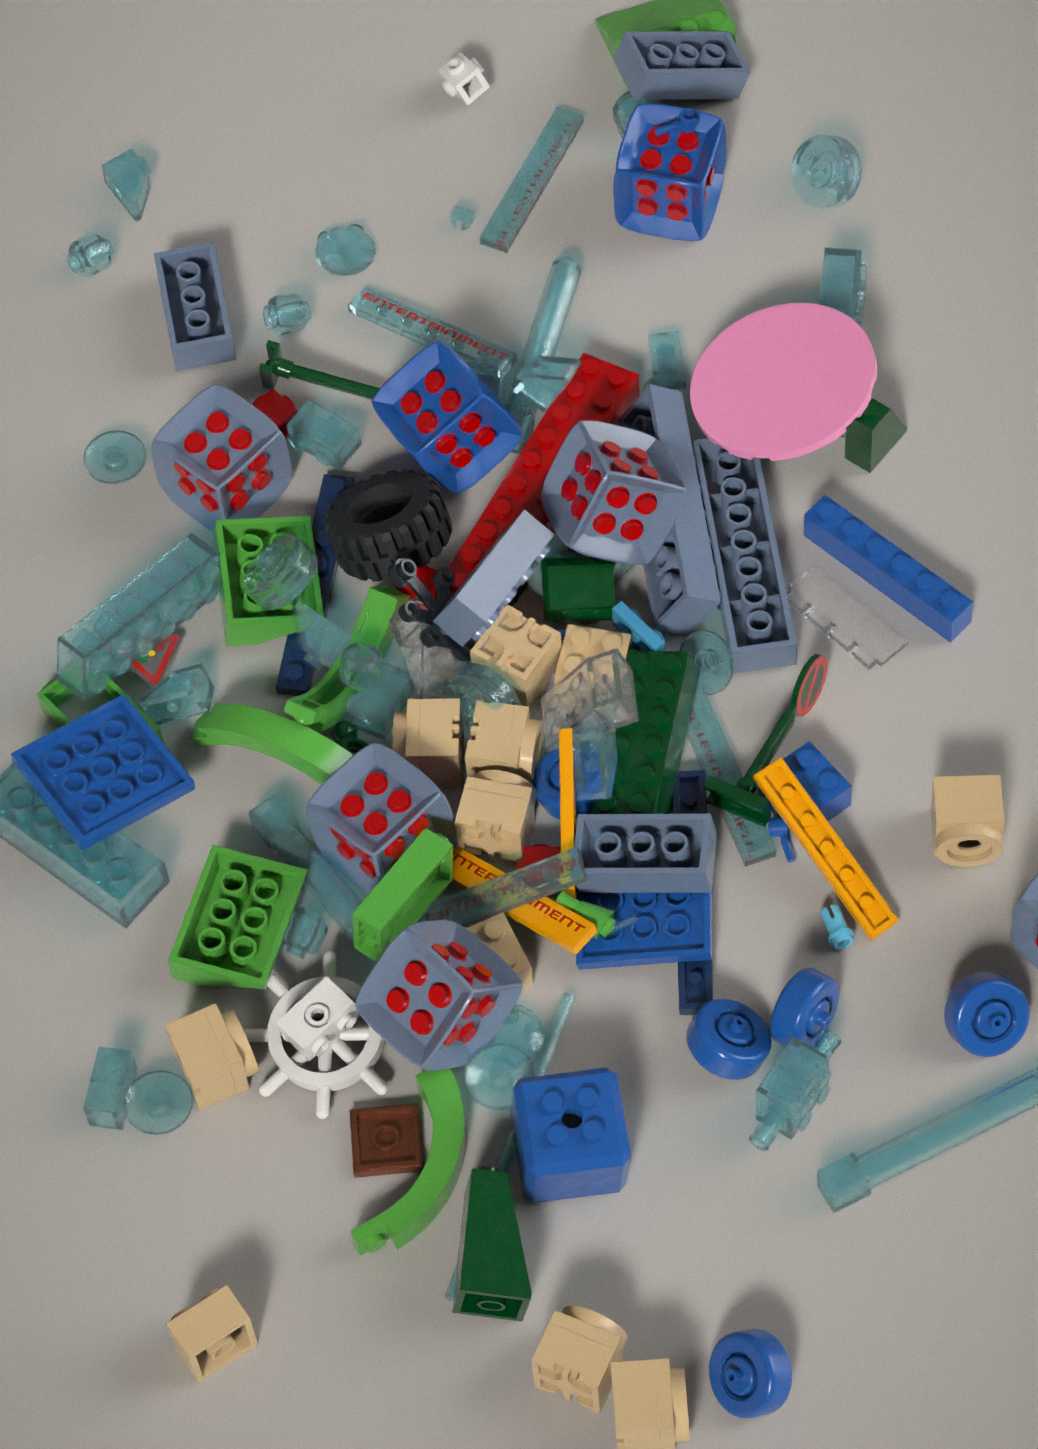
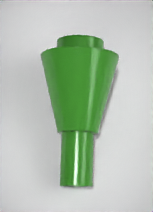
M562 891L556 899L558 904L595 924L597 933L593 937L596 940L601 935L606 938L617 920L613 919L615 911L585 901L580 902L565 891Z

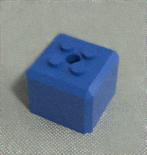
M605 1067L525 1077L517 1081L512 1091L510 1117L523 1197L532 1203L620 1192L627 1183L631 1153L617 1074ZM567 1114H576L580 1117L582 1123L577 1128H568L563 1124L562 1118Z

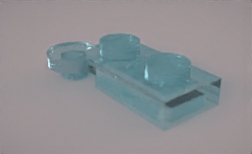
M678 331L648 334L653 378L645 382L643 391L649 384L669 389L686 388V377Z

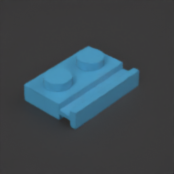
M622 601L612 608L613 626L616 628L613 631L632 635V651H665L666 642L662 634L657 629H651L646 625L643 617L636 609H630Z

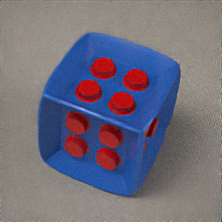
M653 103L638 104L634 108L619 148L613 181L615 218L621 227L637 233L681 241H700L705 238L718 205L723 184V173L726 166V128L721 118L694 110L693 118H697V125L693 132L685 133L679 129L656 136L654 129L679 120L680 112L685 108Z
M441 341L428 345L410 359L379 389L372 400L375 412L397 441L415 457L420 466L436 482L450 493L456 495L466 491L489 473L515 448L523 436L519 423L489 387L479 380L473 369L452 348Z

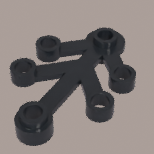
M400 558L392 563L387 570L389 580L397 587L408 585L428 609H421L417 602L409 600L399 607L400 618L407 623L416 621L430 624V626L420 632V640L424 646L428 648L437 646L451 649L453 656L457 660L471 662L470 650L477 641L475 642L471 638L462 647L450 636L442 634L440 629L432 622L450 600L449 586L455 582V575L452 570L442 567L433 574V582L436 585L437 591L436 600L416 576L417 567L412 560Z

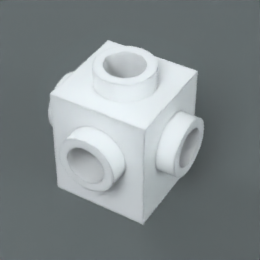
M461 52L438 70L444 79V82L441 84L444 90L452 98L457 95L467 105L471 104L490 87L482 75L484 69L473 57L469 60Z

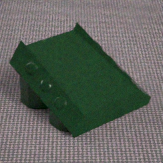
M595 557L543 558L541 561L544 620L554 623L579 621L582 624L613 620L612 608L616 605L613 571L615 563Z

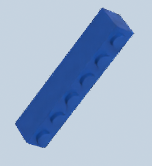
M824 495L804 514V536L950 643L971 623L973 601L828 496Z

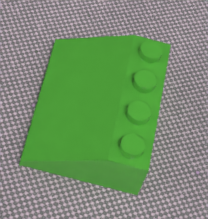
M654 0L595 19V23L612 58L615 56L624 32L729 31L736 43V28L726 8L719 0Z
M310 516L215 520L213 545L226 646L258 645L324 623Z
M212 845L168 959L172 978L203 987L265 989L308 875V869Z

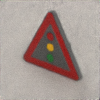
M178 634L113 641L111 643V650L149 686L157 689L171 663L181 637Z

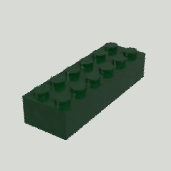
M628 650L604 756L609 764L605 779L608 784L602 795L592 804L590 814H669L676 775L680 766L700 674L690 651Z

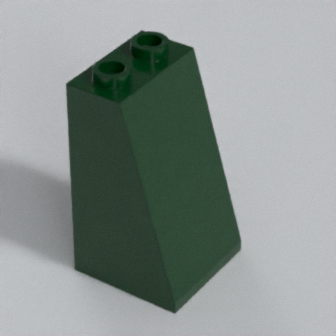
M481 1166L478 1169L472 1168L464 1194L452 1313L522 1322L531 1300L532 1291L508 1173L499 1172L497 1168L492 1166Z

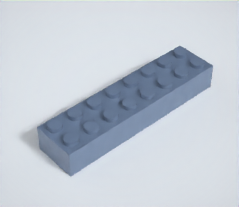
M649 384L618 419L619 426L644 432L662 442L673 456L686 481L687 494L685 502L674 526L657 555L648 564L643 566L654 628L659 631L688 636L721 603V593L717 584L716 566L712 557L711 539L707 530L706 512L703 508L701 486L698 481L696 459L693 454L691 433L686 416L687 410L684 406L682 392Z
M708 438L692 440L697 476L701 486L702 503L706 512L707 530L711 539L712 557L716 566L717 584L721 593L720 611L732 674L797 665V642L760 458L749 460L729 454L728 450L713 444Z

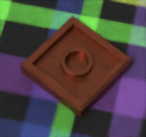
M418 1103L349 1110L354 1178L422 1172L423 1157Z

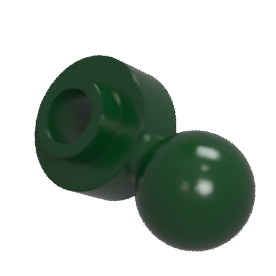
M340 721L333 727V740L351 754L355 755L358 751L369 745L357 738L358 730L352 722Z

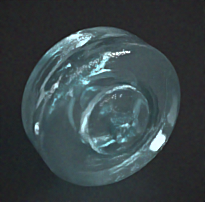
M815 135L805 140L795 152L791 164V182L797 196L807 205L817 208L840 207L852 199L860 185L862 176L861 159L856 148L847 139L833 135Z
M289 535L277 539L263 549L247 569L243 580L245 593L264 610L270 611L284 607L298 597L312 580L318 565L317 555L297 536Z
M480 663L466 664L447 683V698H460L463 722L470 729L471 726H476L473 723V715L477 700L493 710L500 709L503 704L522 706L519 697L511 685L495 670Z

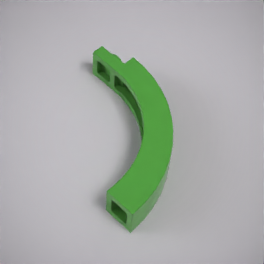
M384 584L370 587L356 625L335 663L311 690L300 696L288 699L283 712L294 716V721L321 732L338 722L355 704L379 668L401 622L398 612L399 607L409 600L410 595Z
M215 703L211 712H205L197 719L195 729L189 737L197 746L231 745L266 754L296 768L321 785L353 756V754L329 738L296 721L270 711L233 703Z
M451 1069L440 1071L424 1070L415 1075L418 1091L432 1117L433 1133L430 1152L420 1176L399 1201L381 1214L350 1231L353 1246L360 1256L366 1252L372 1253L381 1249L389 1239L392 1240L397 1250L413 1240L438 1216L457 1184L466 1150V1125L460 1090Z

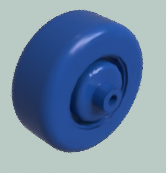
M575 741L576 820L578 814L591 813L592 804L602 795L608 784L605 779L609 764L605 756L593 744L582 741ZM559 746L550 750L539 761L534 770L532 782L537 791L536 798L548 814L557 819H560Z
M804 968L798 971L787 982L774 1006L770 1022L772 1038L777 1043L797 1053H804L812 1049L824 1036L834 1018L839 1002V986L837 981L814 968Z
M992 971L977 972L961 980L949 994L944 1009V1021L950 1036L966 1051L980 1057L998 1056L1012 1049L1025 1034L1030 1019L1029 1003L1022 989L1006 976Z
M714 999L703 1004L690 1022L686 1033L687 1045L694 1059L710 1073L731 1080L745 1079L754 1075L769 1055L772 1045L769 1028L761 1016L747 1005L731 999Z
M746 1329L731 1332L717 1342L709 1361V1380L717 1401L727 1412L739 1418L749 1419L769 1415L782 1407L791 1390L792 1368L785 1348L775 1336L761 1329Z

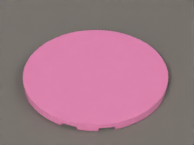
M789 303L768 307L736 321L721 332L706 348L692 375L690 384L692 410L705 436L713 444L728 450L729 454L753 460V458H770V461L800 457L836 440L846 432V427L856 417L859 418L872 398L871 392L875 381H877L876 356L872 344L862 327L852 318L836 309L812 303Z

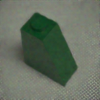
M871 398L859 418L856 417L846 427L845 459L871 473L907 432V427L890 408Z

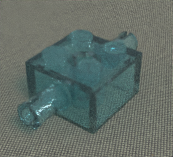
M826 1029L823 1030L813 1047L794 1036L756 1089V1120L760 1121V1124L749 1137V1141L755 1147L767 1151L778 1133L792 1140L798 1130L803 1132L812 1118V1113L810 1112L816 1103L821 1105L825 1101L831 1089L828 1086V1080L831 1076L829 1059L841 1044V1039L835 1033Z

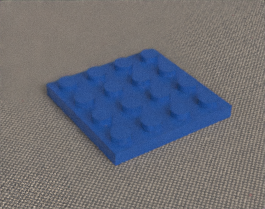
M124 694L11 753L12 762L81 851L195 790L194 780Z
M577 889V900L615 911L613 919L617 920L611 933L606 938L602 935L597 940L592 937L576 954V965L579 970L713 960L712 893H579Z

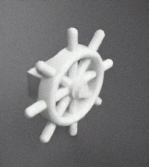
M327 951L323 956L322 977L306 980L291 989L276 975L270 974L267 986L280 1000L271 1013L268 1028L243 1029L249 1042H268L270 1053L279 1068L260 1086V1094L264 1097L270 1096L289 1079L302 1088L317 1091L316 1116L320 1119H325L329 1115L331 1091L347 1088L361 1079L378 1095H384L388 1092V1085L372 1070L381 1055L384 1039L370 1026L353 1027L359 1016L355 1002L361 986L348 979L336 977L337 956L333 951ZM367 1040L359 1056L344 1042ZM284 1042H290L298 1050L291 1058L285 1052ZM335 1052L347 1066L331 1072L332 1053ZM318 1056V1072L301 1068L307 1061Z

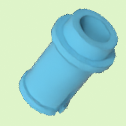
M830 905L834 918H831L827 907H825L820 912V916L829 933V944L837 950L848 948L853 943L854 932L851 928H848L841 907L839 905Z

